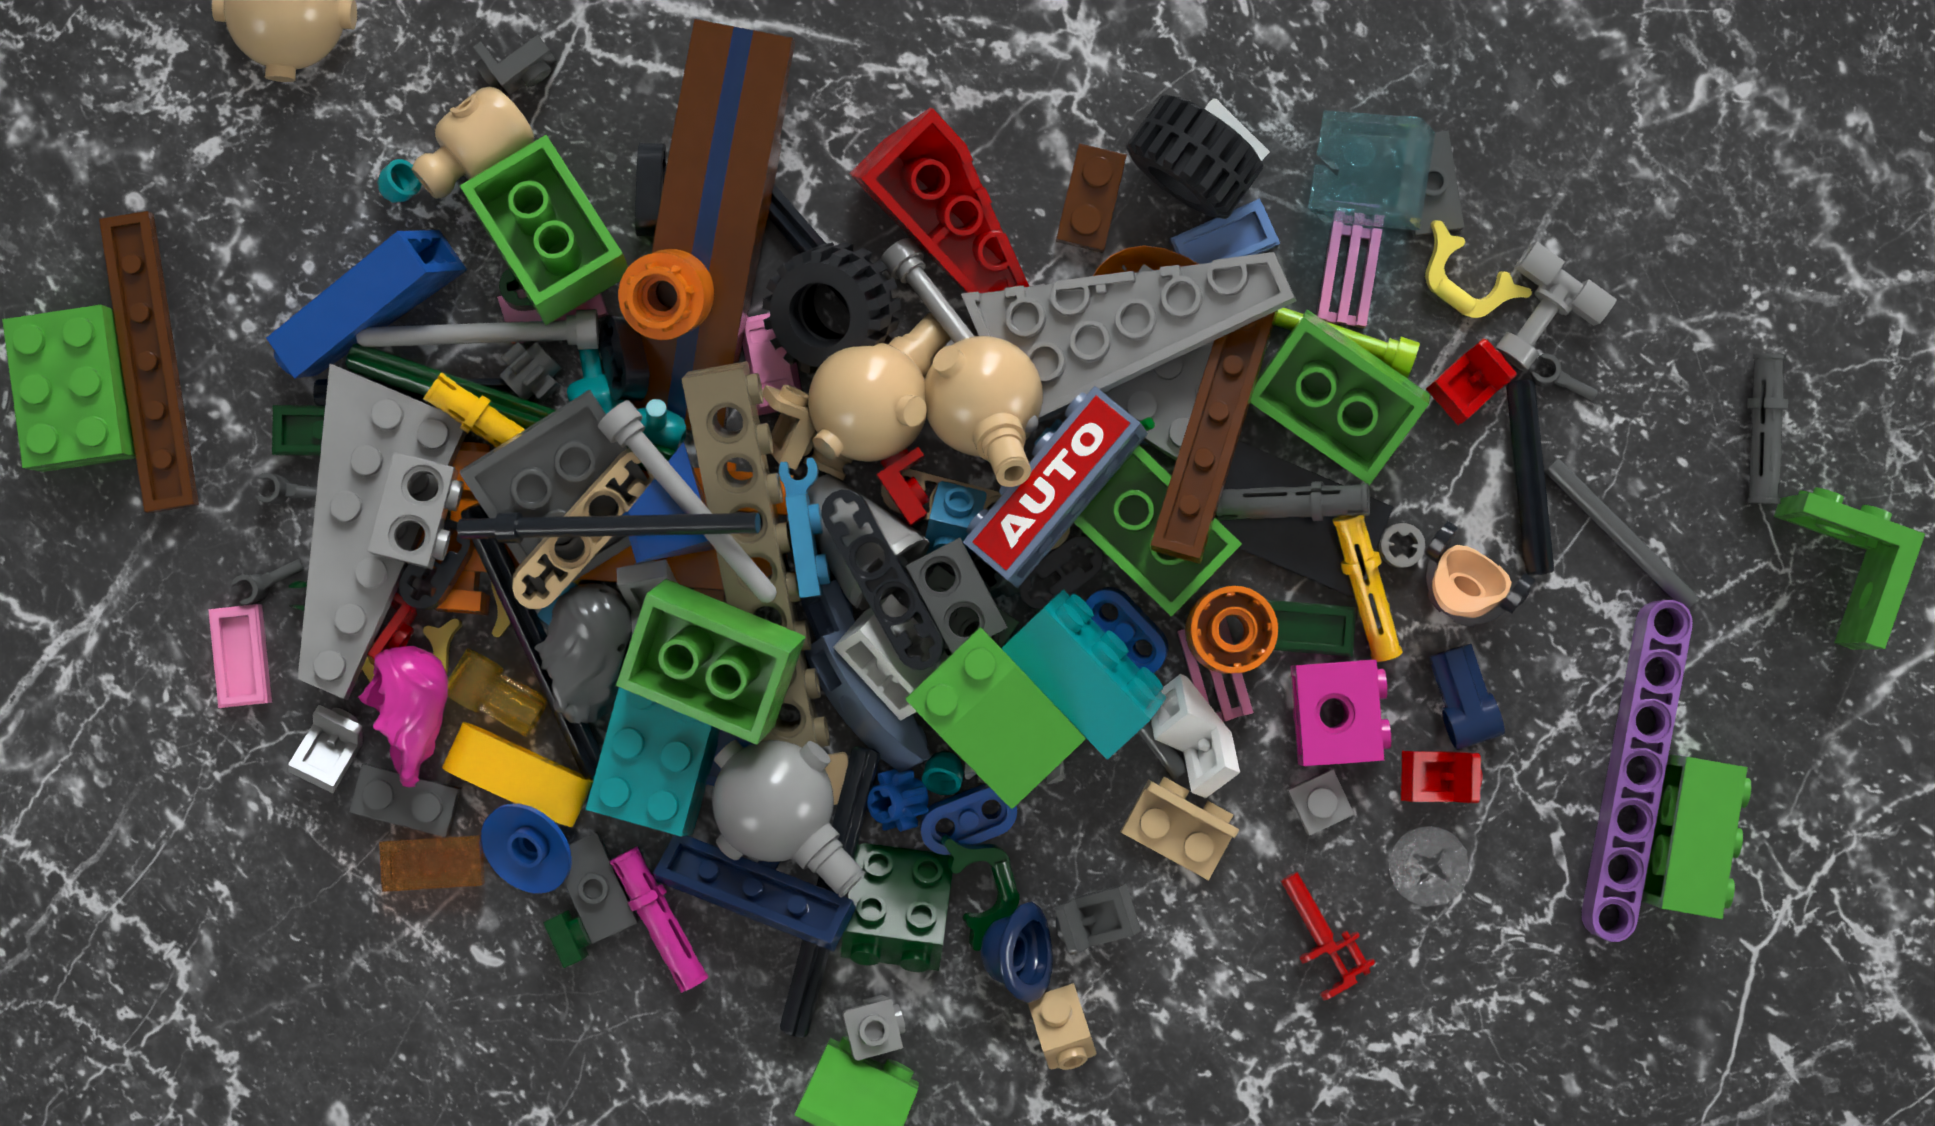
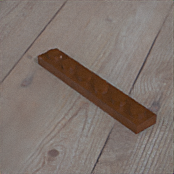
M149 211L99 219L144 512L154 513L199 505L154 214Z
M1278 310L1214 340L1150 544L1151 551L1201 564Z

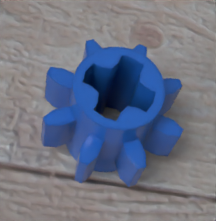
M896 769L879 773L878 780L880 785L873 786L867 800L871 816L877 822L882 823L884 831L898 828L902 832L918 827L916 816L928 813L929 811L927 808L929 796L926 786L922 781L914 778L913 770L899 773Z

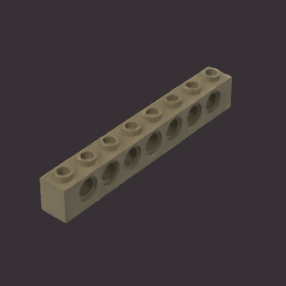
M748 361L688 371L682 378V384L707 508L712 514L737 513L739 509L745 507L753 508L760 513L763 525L760 527L759 533L730 535L750 558L761 557L770 563L772 574L767 578L777 591L773 601L769 603L761 602L716 550L726 603L753 615H756L758 608L771 606L781 614L782 622L778 625L806 636L783 703L794 705L800 711L801 717L793 722H787L778 717L774 728L761 741L780 740L796 744L800 747H803L808 741H812L822 748L830 746L826 717H817L814 699L821 697L818 673L816 668L808 669L805 650H811L810 631L807 620H798L795 602L802 601V598L799 596L796 571L789 572L785 554L792 552L790 529L787 522L779 523L776 504L783 503L781 482L778 473L770 474L766 454L773 453L771 431L768 423L760 424L756 405L764 402L759 374H750ZM724 407L736 409L743 418V427L737 431L724 429L717 420L718 410ZM736 457L747 460L752 466L753 476L747 480L733 478L727 470V461Z

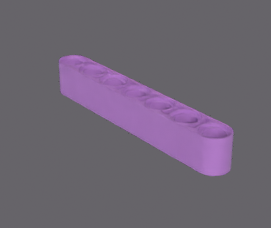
M1675 600L1653 601L1645 604L1639 610L1635 621L1582 905V921L1585 928L1591 934L1610 942H1620L1627 939L1634 932L1639 917L1692 631V616L1689 609L1683 603ZM1661 609L1667 610L1674 620L1673 629L1667 636L1660 635L1654 626V618ZM1653 658L1660 660L1665 668L1663 680L1657 685H1652L1645 676V667ZM1644 707L1650 708L1656 719L1654 728L1647 734H1642L1636 726V716ZM1640 756L1645 761L1646 774L1640 782L1633 783L1627 776V765L1632 758ZM1631 805L1636 810L1637 823L1632 830L1623 832L1618 826L1617 816L1623 807ZM1623 855L1628 862L1627 874L1622 879L1613 881L1608 873V865L1615 856ZM1614 904L1619 911V920L1613 928L1603 930L1599 923V914L1605 906Z

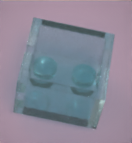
M1324 110L1317 155L1332 169H1339L1337 177L1325 165L1315 164L1308 209L1323 222L1333 223V221L1343 224L1420 230L1435 132L1421 117Z

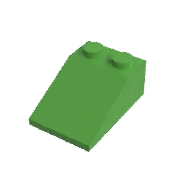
M981 627L905 698L939 736L1011 809L1023 800L1086 739Z
M842 1036L840 1042L830 1038L803 1091L794 1115L814 1126H904L917 1094L919 1082L912 1079L914 1071L897 1061L887 1059L885 1064H882L870 1057L856 1060L852 1057L848 1037Z

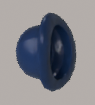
M1032 901L1019 905L1011 916L995 920L985 931L981 945L982 962L991 978L1005 984L1006 988L1015 998L1026 1003L1039 1000L1049 986L1053 970V952L1047 919L1042 909Z

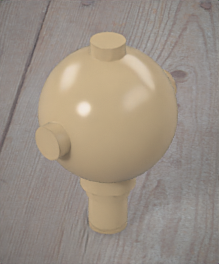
M212 0V15L215 21L226 22L232 39L245 55L253 61L266 66V79L278 82H294L297 69H303L319 62L333 50L340 39L343 29H355L357 5L355 0Z
M928 313L909 334L895 337L889 344L878 343L875 346L845 348L829 356L819 366L810 385L808 406L812 424L817 432L812 441L815 448L823 456L834 460L840 454L857 461H881L905 450L914 442L927 418L924 378L937 352L951 340L932 313Z
M991 336L965 338L940 349L935 355L925 379L926 417L931 428L949 447L964 454L980 456L990 462L1000 485L1014 487L1022 484L1031 474V467L1024 452L1025 442L1031 433H1026L1025 428L1028 421L1034 415L1039 419L1043 404L1042 382L1034 363L1016 345Z

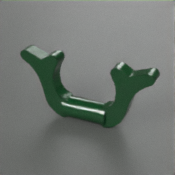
M944 835L941 838V842L950 853L948 867L953 873L957 874L967 865L977 861L988 862L992 869L998 891L995 905L984 912H967L962 917L965 924L970 928V946L975 951H980L982 939L988 927L995 920L1011 916L1019 904L1020 894L1016 887L1010 858L1002 848L995 844L966 845L955 841L949 835Z

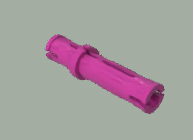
M638 846L610 860L609 863L620 878L630 898V901L627 903L631 911L636 910L644 922L661 957L673 975L680 993L708 979V974L697 959L691 944L664 897V894L667 893L662 883L657 884Z

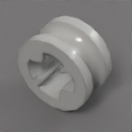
M1398 523L1386 528L1377 545L1382 560L1395 568L1409 567L1417 563L1423 556L1426 547L1425 538L1421 531L1408 523ZM1394 533L1399 537L1411 536L1414 544L1409 545L1408 548L1414 550L1409 558L1404 554L1395 557L1391 554L1389 547L1394 546V543L1389 542Z

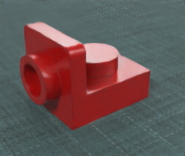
M919 447L911 452L906 448L891 457L883 459L880 463L884 470L877 474L878 479L908 524L912 527L928 517L923 506L930 502L914 476L905 481L901 475L925 459Z

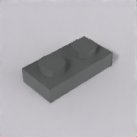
M365 763L361 765L349 812L448 837L462 788L418 777L420 781L415 784V787H404L400 782L397 771Z

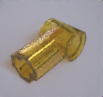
M466 648L448 678V697L474 712L480 713L482 711L525 737L529 736L548 704L547 699L537 691L504 673L505 669L496 662L470 648Z

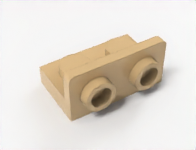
M1164 776L1159 785L1148 779L1120 832L1209 881L1232 837L1235 838L1239 832L1238 828L1229 824L1233 814L1208 800L1203 809L1185 800L1190 790Z

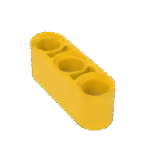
M467 722L462 723L442 766L445 771L515 804L531 806L543 812L554 822L567 827L574 826L593 784V780L590 778L585 779L582 774Z

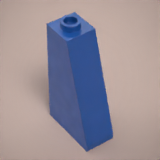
M440 230L397 231L272 332L266 339L275 350L274 358L278 365L285 372L291 374L294 379L317 376L326 370L330 364L336 363L348 354L351 346L358 343L356 336L359 332L368 327L389 326L459 277L467 268Z

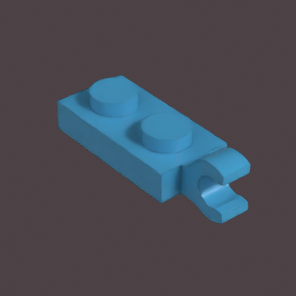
M806 458L808 473L801 480H794L790 476L788 462H780L779 476L786 491L785 500L800 598L824 595L822 585L831 584L827 554L818 555L815 539L816 534H823L819 503L810 505L808 495L810 487L815 484L819 474L818 465L814 458Z

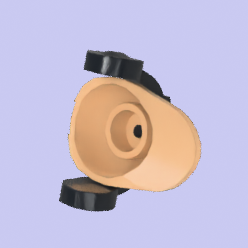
M1447 521L1434 535L1425 552V555L1430 558L1426 573L1429 589L1427 597L1439 612L1442 611L1452 618L1453 622L1472 628L1476 624L1493 621L1506 611L1512 614L1518 606L1524 603L1536 580L1525 573L1509 593L1512 582L1509 575L1500 565L1498 566L1491 559L1468 546L1455 545L1449 548L1459 527Z

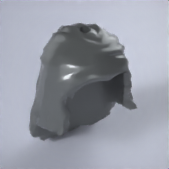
M597 583L581 584L570 588L569 591L561 595L552 610V620L547 629V638L534 647L535 650L540 652V658L543 660L541 669L547 670L550 678L553 679L552 690L553 697L555 698L553 707L571 723L597 722L602 716L613 711L619 687L616 684L628 651L632 633L631 611L623 595L606 585Z

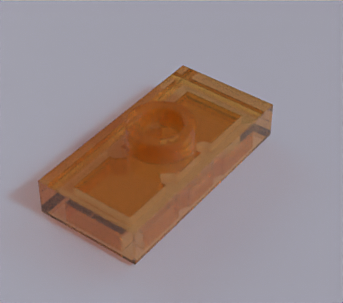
M481 835L379 842L382 892L482 886L485 884Z

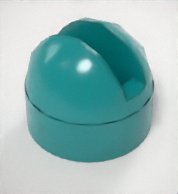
M396 159L382 169L377 185L380 194L386 200L392 203L405 202L420 191L422 184L412 171L413 164L403 159Z
M947 751L933 754L925 764L922 775V782L926 788L939 795H951L958 792L964 776L963 765L960 759L954 753Z

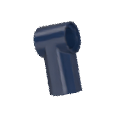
M1466 644L1429 656L1445 706L1442 708L1443 721L1453 747L1459 750L1503 736L1505 728L1501 712L1493 695L1487 692L1472 644Z

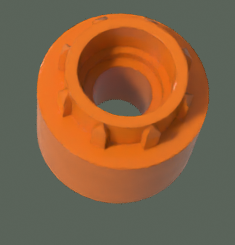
M678 249L660 250L640 257L626 269L619 284V306L627 323L639 334L655 340L674 339L694 330L707 318L714 301V285L705 265L692 254ZM661 281H666L673 285L677 292V301L673 307L664 306L657 298L656 290Z
M1227 586L1208 592L1197 600L1188 614L1185 636L1192 655L1204 667L1224 674L1243 673L1260 666L1270 656L1278 638V622L1273 608L1258 592L1242 586ZM1226 616L1236 617L1243 625V636L1234 645L1223 641L1219 634V625Z

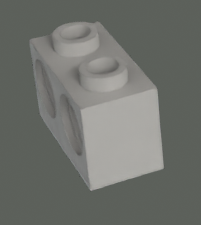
M393 452L367 552L432 570L435 559L443 561L451 536V531L443 529L448 510L457 511L464 487V482L456 480L458 471L455 467ZM426 474L436 477L438 481L437 494L428 501L415 500L411 492L414 480ZM408 524H420L425 531L424 543L414 551L403 550L398 541L401 529Z

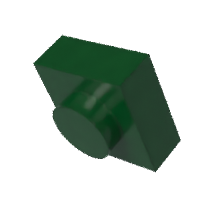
M567 910L543 922L563 968L575 964L589 955L585 946L590 945L591 941L580 917L573 919L570 911Z

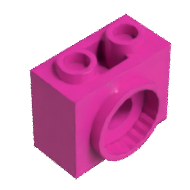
M1377 660L1290 665L1298 765L1316 766L1384 761V749L1391 748V729L1389 720L1381 719L1380 699H1387V679L1385 670L1377 669ZM1334 698L1342 704L1344 717L1337 726L1328 727L1321 721L1319 715L1320 708L1325 701Z

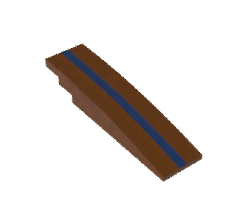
M694 19L652 253L665 249H678L698 258L711 275L714 285V301L711 311L703 323L688 333L669 340H655L641 335L649 366V386L646 396L642 401H630L636 409L646 407L647 403L652 399L662 400L666 404V410L684 419L687 430L692 429L682 384V378L688 371L739 362L782 148L779 140L789 95L786 87L796 42L792 37ZM661 281L656 290L657 298L664 306L673 307L677 301V292L673 285L666 281ZM729 407L721 408L717 412V420L724 429L726 427Z

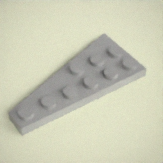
M1274 252L1212 260V263L1182 267L1180 265L1160 267V270L1137 273L1128 271L1056 281L1055 284L1032 287L1015 286L1005 288L1002 291L961 294L979 336H991L1006 340L1020 348L1034 363L1043 387V404L1038 419L1039 423L1065 411L1080 393L1088 394L1094 386L1102 392H1106L1297 301Z
M333 364L329 365L297 679L348 700L367 659V653L375 641L396 594L402 574L408 566V563L376 556L367 552L393 452L452 466L467 433L460 429L462 424L451 418L444 411ZM427 474L416 478L411 488L414 499L418 501L432 499L437 494L438 481L436 477ZM408 524L401 529L398 541L403 550L414 551L424 531L420 524Z

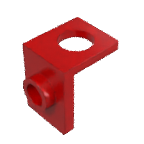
M397 592L390 605L397 612L367 653L370 664L373 666L374 657L385 649L405 647L414 633V628L410 625L417 616L416 608L406 603Z

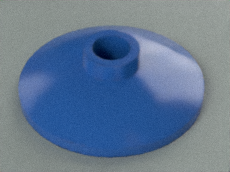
M513 803L496 808L485 819L481 830L482 848L489 864L503 880L515 888L530 893L553 891L566 880L572 865L571 850L565 835L551 818L531 806Z

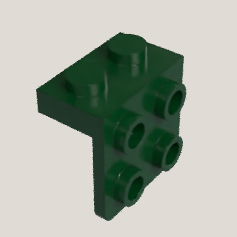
M868 843L858 845L854 861L866 874L848 893V898L854 901L856 909L842 935L841 957L850 958L853 962L866 966L886 963L900 965L903 969L910 972L939 971L953 874L948 867L950 856Z

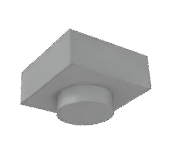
M1329 769L1286 789L1309 836L1355 815L1334 769Z

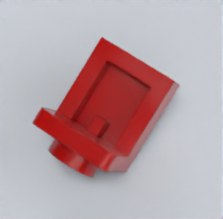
M1482 339L1447 368L1426 390L1459 426L1498 390L1515 378L1517 374L1508 364L1503 354L1496 350L1487 339Z
M1402 751L1401 801L1480 802V787L1483 775L1481 755L1479 753Z

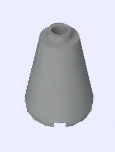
M830 474L818 476L815 484L810 487L808 491L810 505L819 503L820 510H822L825 499L832 492L843 489L851 490L861 495L869 505L904 569H907L906 565L927 554L930 543L921 532ZM843 499L836 503L838 512L832 516L835 523L839 521L845 522L853 534L852 536L843 537L847 547L857 537L873 533L869 523L861 530L854 521L853 514L859 510L856 503L849 505ZM823 522V534L815 535L817 548L821 554H827L829 568L848 601L861 610L870 608L869 603ZM869 542L862 545L856 554L857 564L865 572L872 573L879 570L885 560L883 549L876 543ZM898 587L890 588L886 592H884L881 600L890 595Z

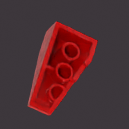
M930 107L886 137L849 173L880 208L965 293H988L1002 291L1005 288L1015 286L1029 287L1006 233L1002 231L990 204L992 201L986 188L982 186L973 166V158L967 145L933 108Z

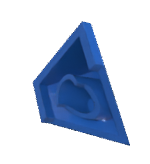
M683 442L668 462L706 505ZM654 478L630 510L622 515L685 513ZM704 535L629 536L636 563L715 549Z

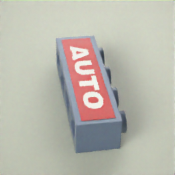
M1096 386L1088 394L1080 393L1066 409L1065 416L1067 419L1055 433L1049 431L1037 442L1032 451L1034 458L1029 463L1031 467L1029 478L1018 486H1001L999 493L1002 496L989 511L987 509L980 511L967 527L966 532L969 535L963 543L1017 588H1019L1148 435L1138 420Z

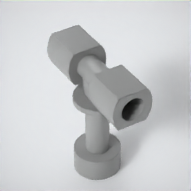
M1537 241L1528 247L1514 269L1539 286L1534 294L1540 300V303L1517 335L1506 332L1495 347L1496 350L1503 354L1509 364L1525 372L1529 370L1539 356V353L1533 347L1556 313L1567 316L1572 310L1595 326L1603 321L1617 301L1616 298L1590 279L1581 283L1561 269L1565 261Z

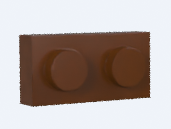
M1079 143L1056 242L1104 253L1127 154Z

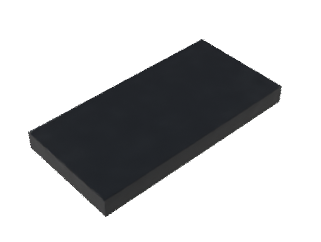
M1238 440L1224 489L1311 486V483L1314 481H1323L1324 485L1342 486V484ZM1370 497V515L1365 516L1364 520L1373 551H1375L1394 507ZM1325 516L1324 521H1313L1312 517L1246 518L1219 521L1242 543L1238 548L1239 550L1346 596L1355 598L1349 575L1344 574L1341 568L1344 556L1336 526L1333 524V518L1337 516ZM1355 544V551L1364 578L1366 571L1359 546Z

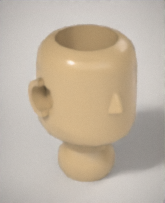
M484 87L473 93L457 107L451 108L450 112L439 121L435 128V137L440 148L434 153H425L419 156L413 164L412 171L423 187L435 199L443 198L452 192L456 181L462 176L470 180L533 143L534 133L524 115L509 97L497 88Z

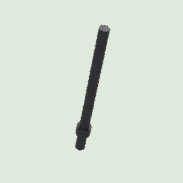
M520 512L498 513L496 518L459 519L457 532L460 539H496L500 544L521 543L524 538L757 534L760 532L761 520L759 513L523 517Z

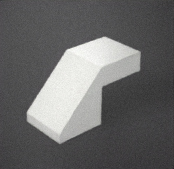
M1179 674L1165 685L1161 691L1167 698L1151 719L1154 740L1184 752L1191 792L1207 798L1240 773L1232 732L1190 679Z

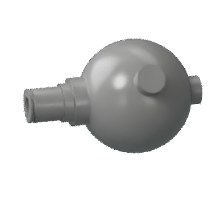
M733 740L717 754L714 761L721 768V771L714 784L712 807L716 824L721 832V835L716 839V843L726 856L733 860H739L744 854L750 858L766 862L786 861L793 858L803 870L809 868L814 874L817 873L836 894H839L840 898L864 877L866 872L862 871V868L842 848L843 844L838 840L840 834L830 824L834 807V796L831 781L825 768L831 760L822 747L812 741H808L803 747L786 741L768 740L761 741L758 745L753 743L743 748L737 740Z

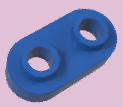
M1104 587L1095 591L1086 600L1094 614L1091 619L1105 633L1108 630L1112 631L1125 643L1129 651L1126 655L1139 669L1146 667L1154 673L1162 666L1169 651L1165 634L1124 591L1115 587ZM1110 603L1116 606L1118 617L1116 619L1106 618L1102 613L1103 604ZM1143 639L1150 642L1153 649L1150 655L1140 654L1136 649V641Z
M982 784L929 806L928 813L923 814L921 817L920 832L925 845L930 850L938 854L948 855L950 853L941 842L942 836L949 835L955 841L966 845H976L1007 832L1015 823L1017 805L1011 809L987 784ZM988 800H996L1000 803V807L996 813L986 814L982 811L983 804ZM948 818L954 822L953 828L945 833L939 832L935 828L936 823L940 819Z

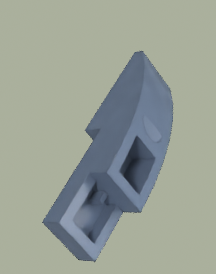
M833 580L831 584L822 585L824 595L802 598L801 601L817 641L811 644V650H805L808 664L811 669L816 668L820 686L828 700L861 741L869 748L879 752L881 759L897 771L911 770L931 758L927 749L926 735L923 729L916 723L913 714L900 721L833 648L855 623L851 603L842 592L837 580Z

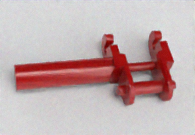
M1298 871L1283 878L1280 882L1317 946L1311 949V952H1306L1299 956V960L1304 964L1327 952L1341 973V980L1333 984L1332 989H1326L1320 993L1322 1000H1328L1358 983L1355 978L1356 975L1363 972L1366 976L1371 973L1369 968L1376 962L1374 959L1366 960L1355 942L1360 936L1359 932L1349 934L1348 931H1345L1341 934L1343 939L1336 943L1334 942L1332 930ZM1345 946L1357 965L1348 971L1337 953L1338 950Z

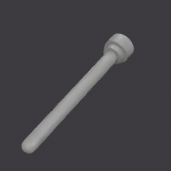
M904 238L890 246L880 260L886 265V271L891 278L899 279L902 283H909L954 343L965 338L975 337L924 272V254L911 238ZM1036 415L1028 421L1025 428L1026 433H1031L1037 429L1039 422Z
M597 309L576 310V315H567L566 320L553 321L546 326L543 321L368 327L359 332L356 339L363 347L567 340L568 345H577L578 350L599 349V325Z
M629 400L620 403L602 418L598 428L611 443L618 442L621 447L628 446L685 514H712L643 433L645 426L640 422L643 416ZM730 534L704 535L761 602L769 603L775 599L777 594L775 586Z

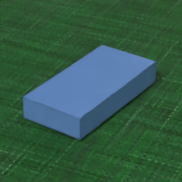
M1260 199L1235 209L1227 219L1215 218L1169 239L1173 252L1186 256L1198 264L1212 263V260L1261 254L1280 244Z

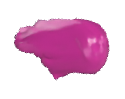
M406 646L389 650L385 649L374 657L373 679L358 698L362 703L374 707L380 713L373 724V729L388 738L390 757L396 771L399 773L400 782L404 787L410 788L415 787V784L420 781L418 777L421 763L434 754L435 740L441 729L444 707L448 697V676L442 662L435 655L415 646Z

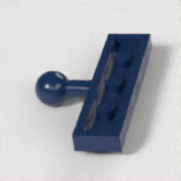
M673 835L653 872L656 881L833 952L856 909L852 899L844 896L840 898L839 894L776 870L781 861L766 862L758 860V862H754L742 856L739 860H733L726 856L719 847L688 835L682 837Z

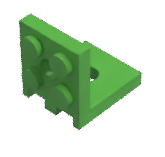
M1815 487L1813 493L1799 491L1798 495L1780 498L1781 504L1777 505L1774 517L1867 550L1834 643L1852 650L1885 649L1925 533L1891 522L1892 514L1886 510L1870 505H1862L1861 509L1858 510L1842 504L1844 496L1823 488Z

